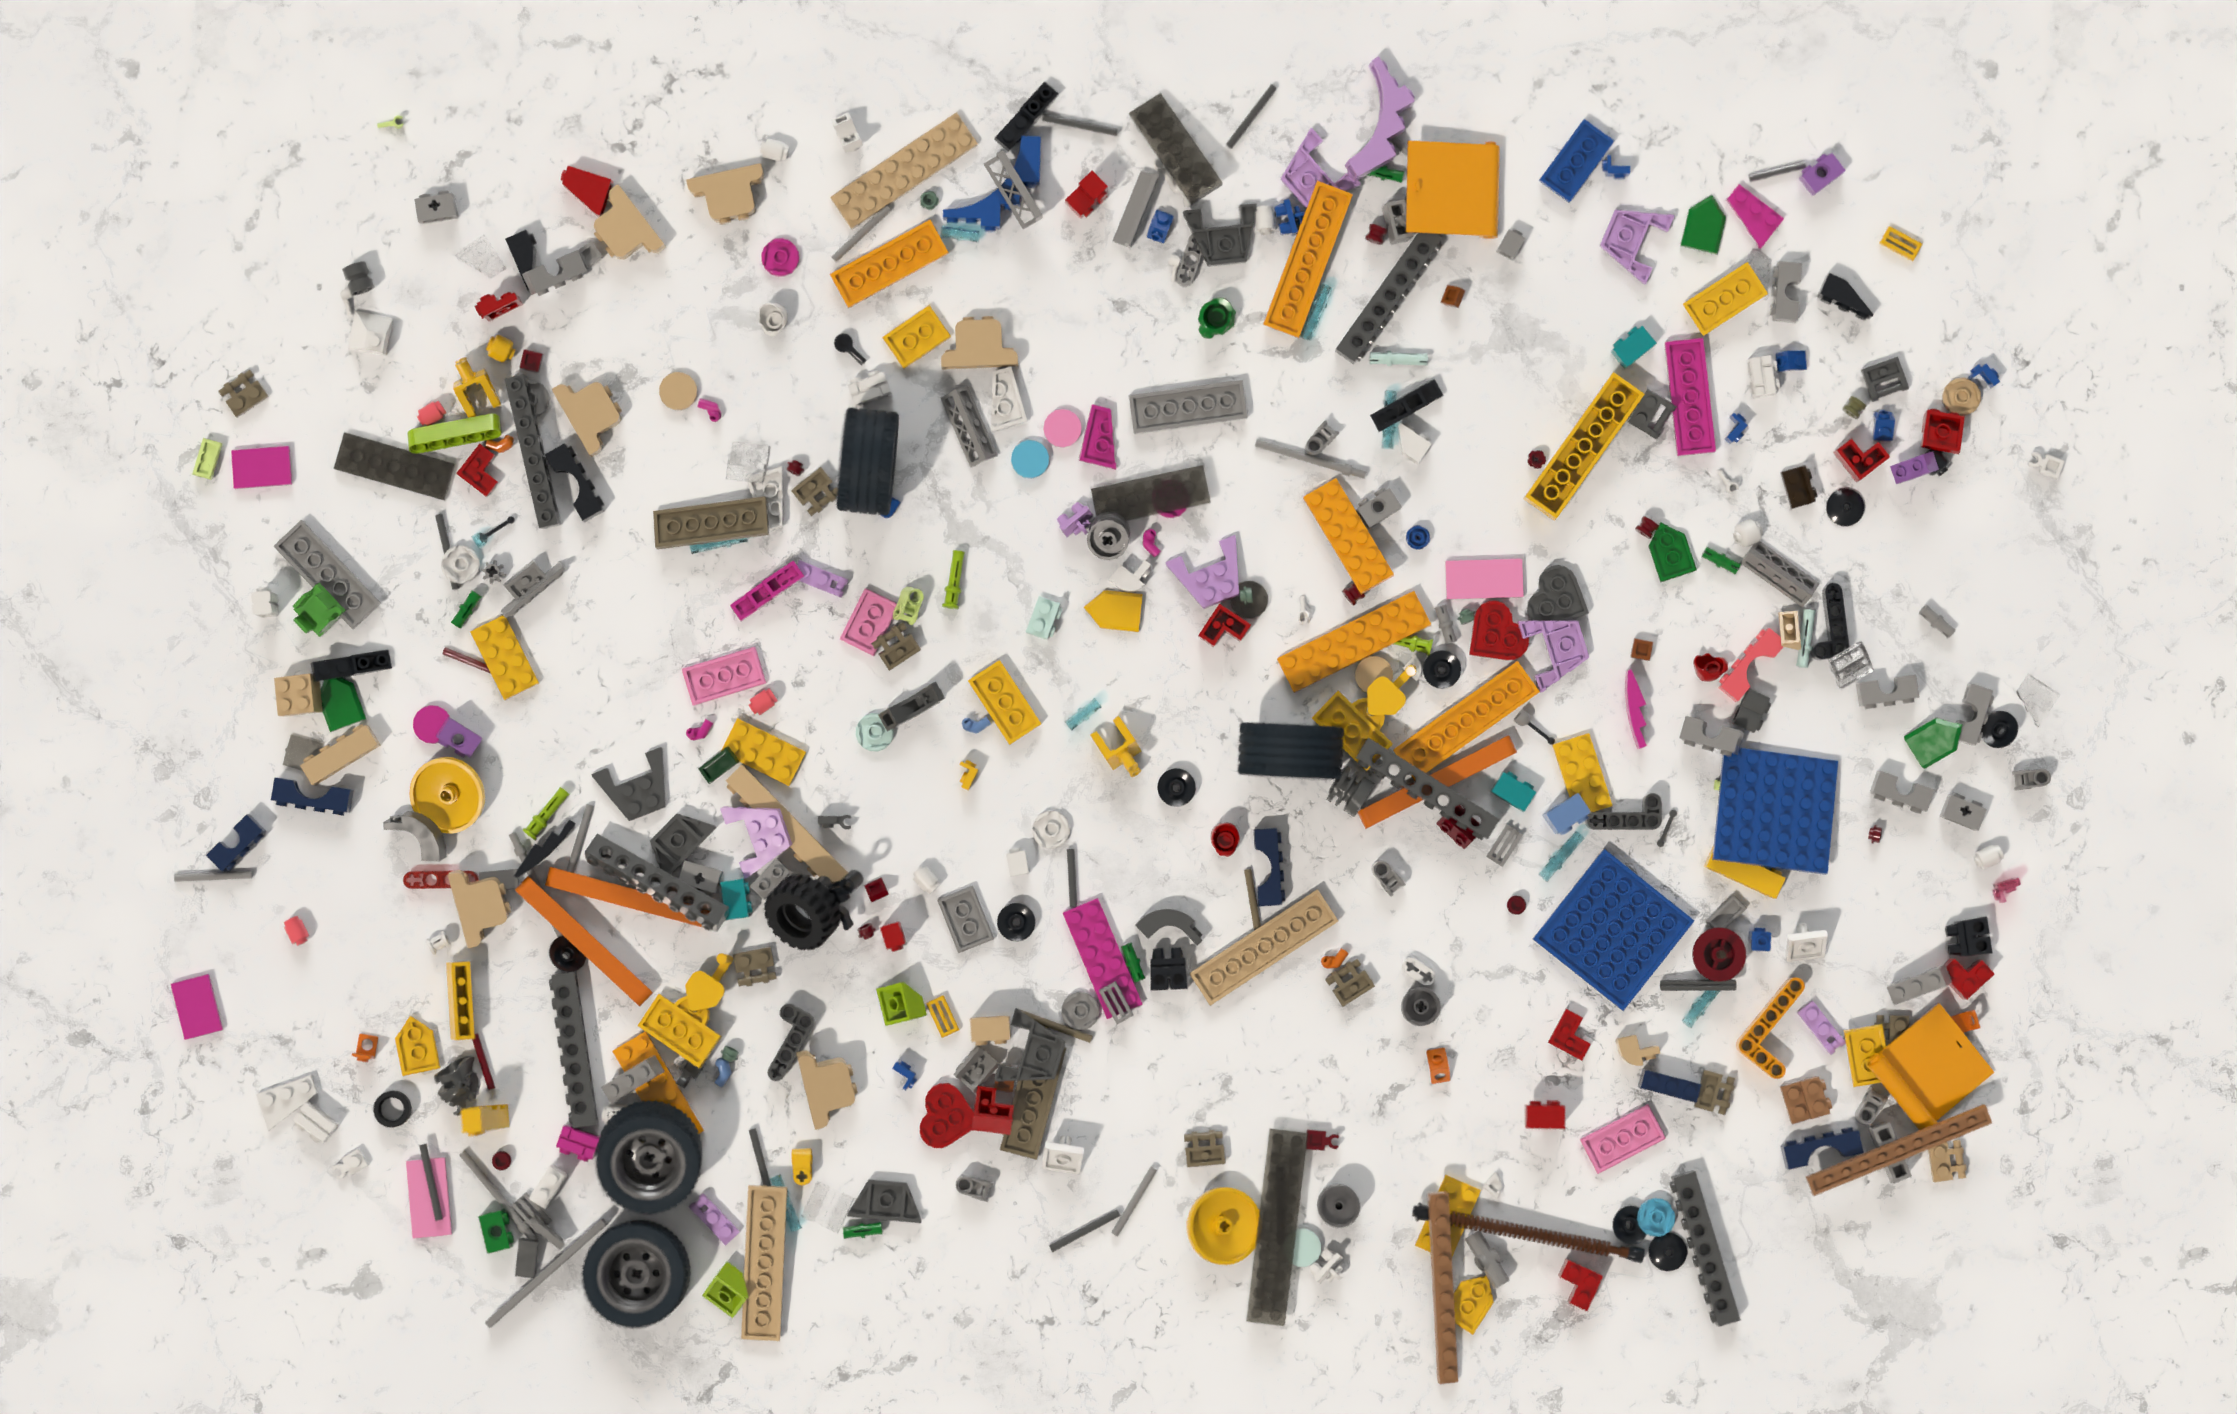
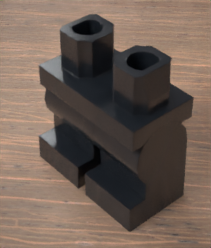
M1986 916L1956 921L1954 924L1945 926L1946 937L1956 936L1957 943L1947 944L1949 954L1969 956L1993 953L1990 936L1978 937V935L1990 934L1988 918Z
M1181 947L1171 948V958L1164 959L1163 948L1153 949L1152 959H1150V991L1168 990L1167 979H1170V990L1188 989L1186 964Z

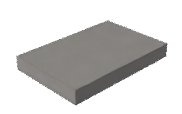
M973 886L937 900L958 953L994 939Z

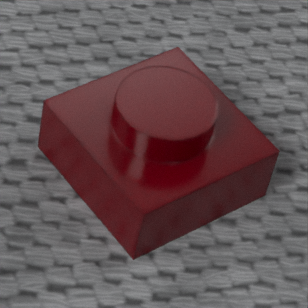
M524 349L519 368L539 373L543 354Z
M882 877L864 885L871 902L889 895Z

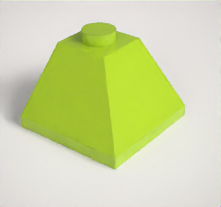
M905 982L876 989L885 1026L927 1016L923 997Z
M729 1262L723 1265L702 1295L731 1318H734L749 1297L743 1273Z

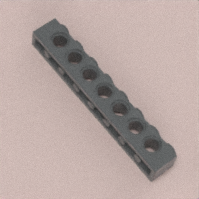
M1418 233L1336 347V353L1352 364L1355 361H1361L1365 355L1363 351L1367 345L1371 346L1377 338L1374 336L1377 330L1382 331L1387 324L1385 320L1389 314L1393 316L1399 306L1396 304L1399 299L1404 300L1410 292L1407 289L1411 283L1415 285L1421 275L1418 273L1421 268L1426 269L1432 261L1429 258L1433 252L1437 254L1443 244L1440 243L1442 240L1441 236L1429 233ZM1418 246H1427L1428 252L1426 254L1420 253ZM1410 260L1415 261L1417 268H1408L1407 262ZM1404 276L1406 283L1403 285L1398 284L1396 277ZM1392 291L1395 294V299H1386L1385 293ZM1382 307L1384 314L1382 316L1376 315L1374 308ZM1370 322L1373 325V330H1364L1363 324ZM1360 338L1362 345L1355 347L1352 344V339Z
M524 374L504 378L538 526L540 529H546L561 525L528 378Z
M1370 738L1366 740L1356 756V759L1359 760L1357 763L1365 769L1368 767L1374 769V774L1382 779L1387 777L1391 780V785L1398 789L1403 787L1408 791L1407 795L1414 799L1419 797L1424 800L1423 805L1432 810L1434 807L1440 810L1439 814L1448 820L1453 818L1457 821V826L1464 830L1469 828L1474 831L1472 835L1480 840L1483 838L1488 839L1500 820ZM1375 754L1382 757L1381 765H1375L1372 762V757ZM1390 765L1398 766L1399 773L1397 775L1389 773ZM1407 775L1415 777L1414 785L1406 784L1405 777ZM1423 785L1431 787L1432 792L1429 796L1422 794L1421 789ZM1440 795H1445L1448 798L1446 806H1441L1438 803ZM1457 805H1461L1465 810L1462 816H1457L1454 812ZM1477 815L1480 817L1481 823L1479 826L1471 824L1472 816Z
M598 833L585 850V859L590 865H597L603 868V871L608 875L619 877V880L624 884L635 886L636 890L640 893L651 895L656 902L667 904L672 911L683 913L688 920L699 922L708 931L713 930L717 933L729 915L728 906ZM606 854L611 856L609 859L602 858ZM620 864L628 865L626 868L618 867ZM643 873L644 876L638 878L635 876V874ZM654 882L660 883L658 887H654L651 884ZM671 891L677 893L675 896L668 895V893ZM686 901L694 902L692 905L684 904ZM702 910H708V911H710V913H709V914H706V915H704V914H702V913H700V912H701Z
M577 971L551 975L552 979H549V987L551 991H554L552 1007L557 1012V1017L554 1018L555 1027L559 1029L560 1036H557L558 1047L562 1048L563 1053L560 1056L561 1067H565L563 1083L568 1088V1094L565 1096L566 1103L570 1105L571 1113H568L569 1123L573 1124V1128L597 1125L599 1123ZM563 987L569 989L570 993L567 998H563L560 995V990ZM565 1006H569L572 1009L570 1017H566L563 1014ZM568 1025L575 1028L573 1036L566 1034L565 1030ZM571 1044L576 1045L578 1048L576 1055H571L568 1051ZM574 1063L578 1064L581 1068L579 1074H574L571 1071V1066ZM578 1082L583 1085L582 1093L574 1091L575 1083ZM578 1102L585 1103V1112L577 1110Z
M1692 1170L1672 1176V1182H1669L1672 1193L1677 1195L1678 1200L1675 1201L1678 1212L1681 1211L1683 1215L1681 1224L1689 1235L1686 1238L1689 1249L1693 1248L1695 1256H1692L1695 1268L1698 1267L1700 1271L1698 1280L1701 1286L1704 1285L1706 1293H1703L1706 1304H1710L1711 1312H1709L1711 1322L1720 1327L1740 1321L1739 1312L1696 1171ZM1685 1188H1690L1692 1191L1689 1198H1684L1682 1195ZM1694 1206L1697 1208V1214L1694 1217H1690L1688 1210ZM1697 1225L1703 1227V1232L1700 1235L1694 1234V1228ZM1702 1244H1707L1709 1247L1708 1252L1705 1254H1701L1699 1251ZM1712 1262L1714 1270L1708 1273L1705 1271V1265ZM1714 1281L1720 1283L1717 1291L1711 1290V1283ZM1723 1299L1725 1307L1719 1310L1716 1307V1303Z

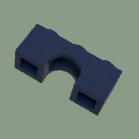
M246 814L233 827L240 837L236 847L229 848L224 842H218L206 854L222 872L227 870L230 872L237 865L236 861L240 857L244 858L251 851L250 847L254 843L258 844L265 837L263 834L266 830L249 814Z
M1642 1069L1638 1088L1697 1103L1701 1084Z

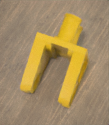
M466 357L457 360L455 367L461 379L453 383V390L467 417L476 416V412L466 392L467 386L473 383L482 385L493 408L501 406L485 368L475 373L472 371Z
M1117 716L1113 719V722L1125 739L1122 746L1110 751L1097 731L1091 733L1090 736L1112 770L1120 765H1124L1130 776L1135 777L1141 772V769L1133 757L1142 751L1126 725Z

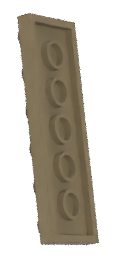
M765 496L653 511L655 548L657 550L769 535L768 507Z
M1064 1047L1055 1079L1018 1080L1012 1101L1014 1109L1011 1134L1003 1135L1000 1146L1001 1151L1037 1160L1067 1047Z

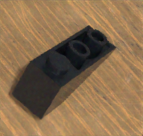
M1831 273L1826 275L1817 297L1821 298L1822 302L1829 305L1831 303L1838 305V309L1844 312L1851 311L1856 313L1855 316L1862 320L1873 317L1874 314L1847 280Z

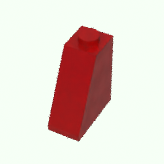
M567 166V169L563 170L560 179L563 181V186L597 217L602 216L607 205L609 192L614 183L612 179Z

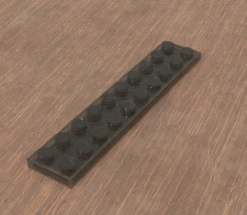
M1269 1128L1246 1322L1285 1326L1308 1133Z

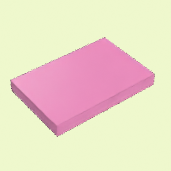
M865 588L840 640L875 656L878 648L874 649L871 643L877 640L876 637L879 635L883 636L886 634L893 620V612L897 603Z

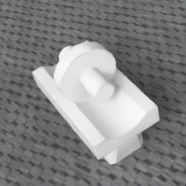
M1327 1248L1321 1255L1327 1261L1323 1268L1316 1261L1309 1267V1270L1314 1275L1313 1278L1320 1284L1327 1276V1280L1330 1283L1334 1278H1337L1339 1281L1342 1279L1339 1273L1343 1268L1338 1264L1343 1260V1257L1339 1253H1335Z

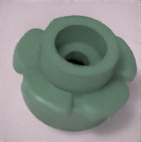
M932 191L924 192L920 197L921 206L927 210L934 209L939 203L936 193Z
M1244 586V590H1240L1241 602L1244 601L1245 605L1253 603L1252 588H1246V586Z
M1466 609L1460 612L1458 620H1460L1462 625L1475 619V611L1470 612V609Z
M725 1046L721 1050L723 1059L729 1062L738 1060L739 1052L734 1048Z

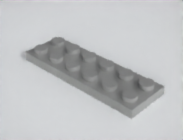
M1243 380L1129 395L1134 434L1248 418Z
M300 520L273 546L312 588L320 583L346 610L340 617L353 630L381 604L303 520Z

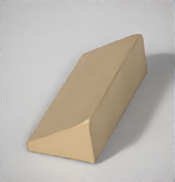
M1798 611L1778 612L1781 646L1801 650Z

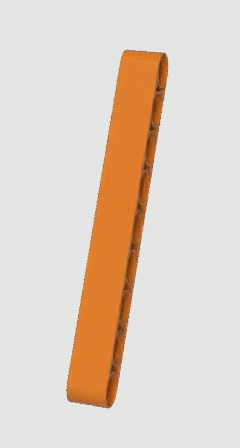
M1508 735L1436 771L1430 776L1450 787L1517 753V750ZM1423 785L1421 792L1423 795L1429 796L1432 789L1429 785ZM1403 788L1358 811V815L1365 829L1422 801V799L1410 797L1406 794L1408 791Z
M549 868L545 886L702 927L699 922L688 920L683 913L672 911L667 904L656 902L647 893L642 894L633 888L567 872L558 868ZM702 910L700 913L706 915L709 914L710 911Z
M529 876L518 885L515 891L638 1006H641L653 994L644 983Z

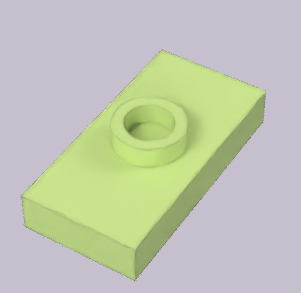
M203 438L193 475L212 480L223 443Z

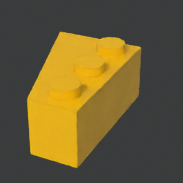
M508 1104L474 1106L461 1109L462 1133H468V1136H479L485 1133V1131L509 1127Z

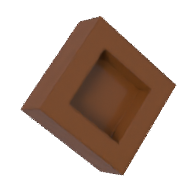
M1447 285L1441 303L1459 308L1466 290Z
M1634 638L1630 658L1650 661L1653 642Z
M995 1081L994 1088H997V1091L1013 1093L1014 1081Z

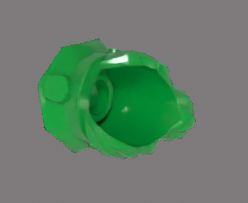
M1213 298L1201 307L1198 316L1200 323L1198 330L1203 338L1211 339L1214 335H1223L1234 327L1236 311L1227 299Z

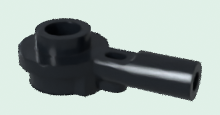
M843 333L836 336L834 340L836 350L843 353L848 352L861 366L867 361L853 347V340L848 334Z

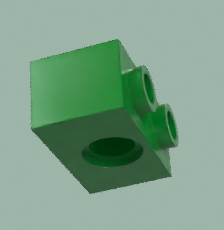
M503 1209L478 1216L487 1254L513 1247L512 1231L509 1232L507 1224H510L509 1216L507 1213H504ZM494 1226H499L502 1229L500 1236L493 1234Z

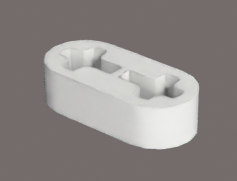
M1406 958L1403 961L1402 969L1407 975L1423 985L1434 983L1436 975L1432 969L1415 958ZM1412 961H1414V967H1416L1418 971L1416 972L1412 969L1410 971H1407L1408 966L1406 965V963H1411ZM1420 971L1426 974L1430 972L1431 981L1426 980L1424 982V977L1419 974Z

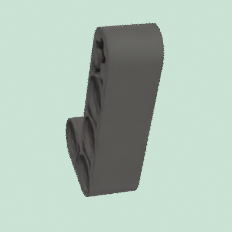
M1656 793L1645 795L1642 800V812L1588 814L1589 819L1585 821V825L1592 830L1657 829L1662 823L1661 797ZM1650 796L1654 797L1657 801L1654 807H1650L1647 804ZM1595 816L1596 819H1604V823H1596L1594 826L1593 823H1590V819H1593ZM1611 816L1618 818V824L1615 827L1609 824ZM1630 816L1637 818L1638 822L1634 827L1628 823ZM1649 816H1654L1657 820L1656 825L1653 827L1647 822Z
M791 1003L783 1005L780 1009L781 1018L793 1026L768 1068V1077L773 1081H779L785 1077L797 1056L796 1053L800 1051L815 1024V1019L810 1013ZM786 1007H791L794 1010V1015L791 1018L784 1015ZM802 1017L810 1018L811 1024L809 1027L801 1025ZM797 1033L801 1036L799 1044H794L791 1041L792 1034ZM784 1050L791 1052V1059L789 1061H785L781 1057ZM780 1063L787 1065L786 1068L784 1066L781 1067L779 1071L782 1073L781 1076H773L774 1072L772 1069H777Z

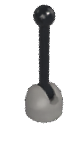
M1522 709L1514 719L1515 723L1520 726L1529 725L1543 736L1548 744L1553 745L1555 743L1553 737L1547 736L1530 722L1528 712Z

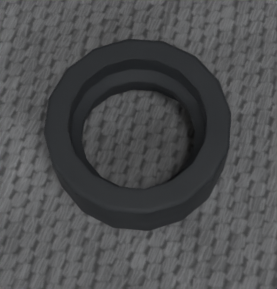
M400 1091L382 1093L377 1097L373 1107L375 1119L379 1124L391 1128L403 1125L409 1119L412 1110L410 1100ZM388 1098H397L403 1104V1114L397 1120H388L382 1115L381 1106Z

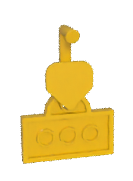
M1413 664L1407 666L1405 671L1394 682H1391L1387 677H1378L1367 688V698L1358 699L1353 703L1338 690L1312 719L1319 726L1342 727L1344 729V738H1342L1344 740L1343 749L1356 762L1359 761L1356 759V756L1368 738L1389 749L1393 743L1380 729L1384 724L1385 715H1395L1405 705L1406 697L1399 688L1416 674L1417 668ZM1375 754L1372 757V762L1375 763L1381 756Z
M720 953L717 955L716 959L720 965L712 977L703 971L694 972L685 985L687 996L678 999L675 1003L658 994L638 1024V1027L700 1069L722 1037L709 1028L707 1024L710 1019L709 1008L716 1007L725 993L724 986L720 981L733 962V957L728 954Z

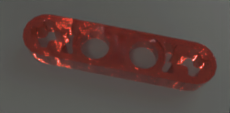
M411 871L404 875L403 883L410 889L451 888L445 880L451 871ZM463 871L467 873L468 876L469 874H471L472 877H475V881L479 880V876L476 872ZM420 874H423L422 882L424 886H420L421 882H414L413 886H411V883L407 881L408 878H411V875L414 878H421ZM430 874L435 875L437 878L436 883L432 886L426 881L427 876Z

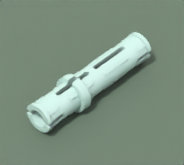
M1387 351V353L1370 352L1369 356L1370 364H1386L1387 366H1391V364L1427 366L1428 361L1427 353H1392Z
M1803 609L1800 635L1801 650H1798L1796 666L1808 668L1810 651H1812L1811 640L1816 611Z

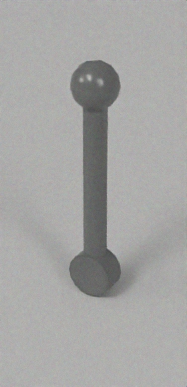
M1676 810L1669 812V820L1661 839L1657 841L1659 847L1664 846V839L1671 822L1677 816Z

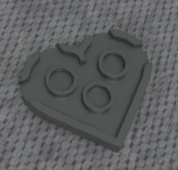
M1561 565L1550 566L1539 576V591L1533 594L1527 602V613L1531 621L1573 620L1589 614L1575 575L1567 567Z

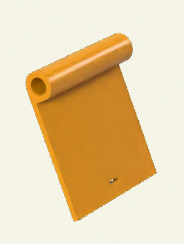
M1408 140L1406 232L1471 235L1484 239L1498 238L1500 146L1496 145V142L1469 144Z
M1937 1003L1883 1050L1873 1054L1868 1059V1067L1919 1130L1938 1123L1937 1120L1994 1073L1940 1003Z

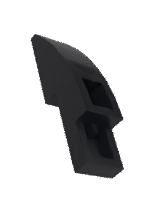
M1044 81L1021 106L1017 114L997 134L994 140L1009 152L1018 141H1021V137L1025 136L1041 118L1059 93Z
M389 649L310 663L314 682L358 676L392 668Z

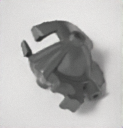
M475 1057L460 1058L434 1075L435 1083L441 1082L443 1084L438 1091V1096H441V1100H445V1103L450 1102L449 1106L451 1107L457 1105V1111L453 1115H461V1109L466 1108L467 1097L469 1101L477 1098L475 1093L479 1087V1078L477 1073L472 1071Z

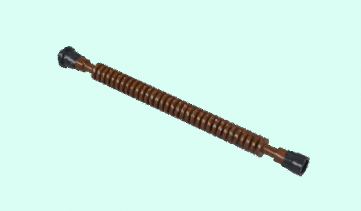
M1418 1202L1417 1206H1413L1412 1217H1415V1221H1429L1428 1206L1422 1205L1421 1202ZM1451 1211V1214H1449L1450 1226L1454 1224V1227H1458L1459 1224V1228H1463L1464 1225V1229L1468 1228L1469 1230L1473 1229L1479 1232L1483 1230V1233L1488 1231L1489 1234H1492L1493 1231L1494 1235L1498 1232L1499 1236L1502 1235L1509 1238L1512 1236L1514 1239L1517 1237V1239L1520 1240L1522 1238L1524 1241L1527 1238V1241L1532 1240V1242L1546 1243V1245L1551 1244V1246L1556 1244V1247L1561 1245V1248H1570L1571 1250L1575 1249L1581 1252L1585 1250L1586 1253L1590 1251L1591 1254L1595 1253L1596 1255L1599 1254L1606 1257L1611 1253L1637 1263H1642L1645 1249L1641 1247L1611 1246L1610 1241L1606 1242L1600 1239L1596 1241L1595 1238L1591 1240L1590 1237L1586 1238L1585 1236L1582 1237L1575 1234L1572 1236L1570 1233L1567 1235V1233L1562 1234V1232H1558L1557 1234V1231L1543 1230V1228L1538 1229V1227L1533 1229V1226L1528 1228V1225H1524L1523 1228V1224L1519 1225L1518 1223L1514 1224L1508 1221L1504 1223L1503 1220L1499 1222L1498 1219H1495L1494 1222L1493 1218L1489 1221L1488 1217L1484 1218L1477 1215L1475 1217V1215L1470 1216V1214L1465 1216V1213L1460 1215V1212H1456L1455 1215V1211Z

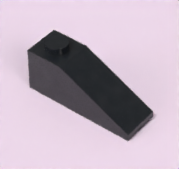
M527 230L505 238L527 291L530 293L522 274L535 268L536 248L534 245L537 242L533 233L529 234Z

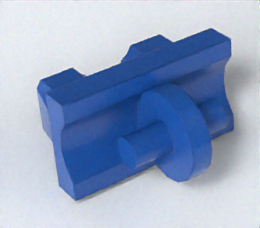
M1290 199L1284 200L1283 204L1275 206L1274 211L1276 218L1287 217L1288 222L1278 225L1280 234L1295 236L1298 233L1295 219H1297L1298 225H1300L1305 211L1301 212L1300 207L1295 206V214H1293Z

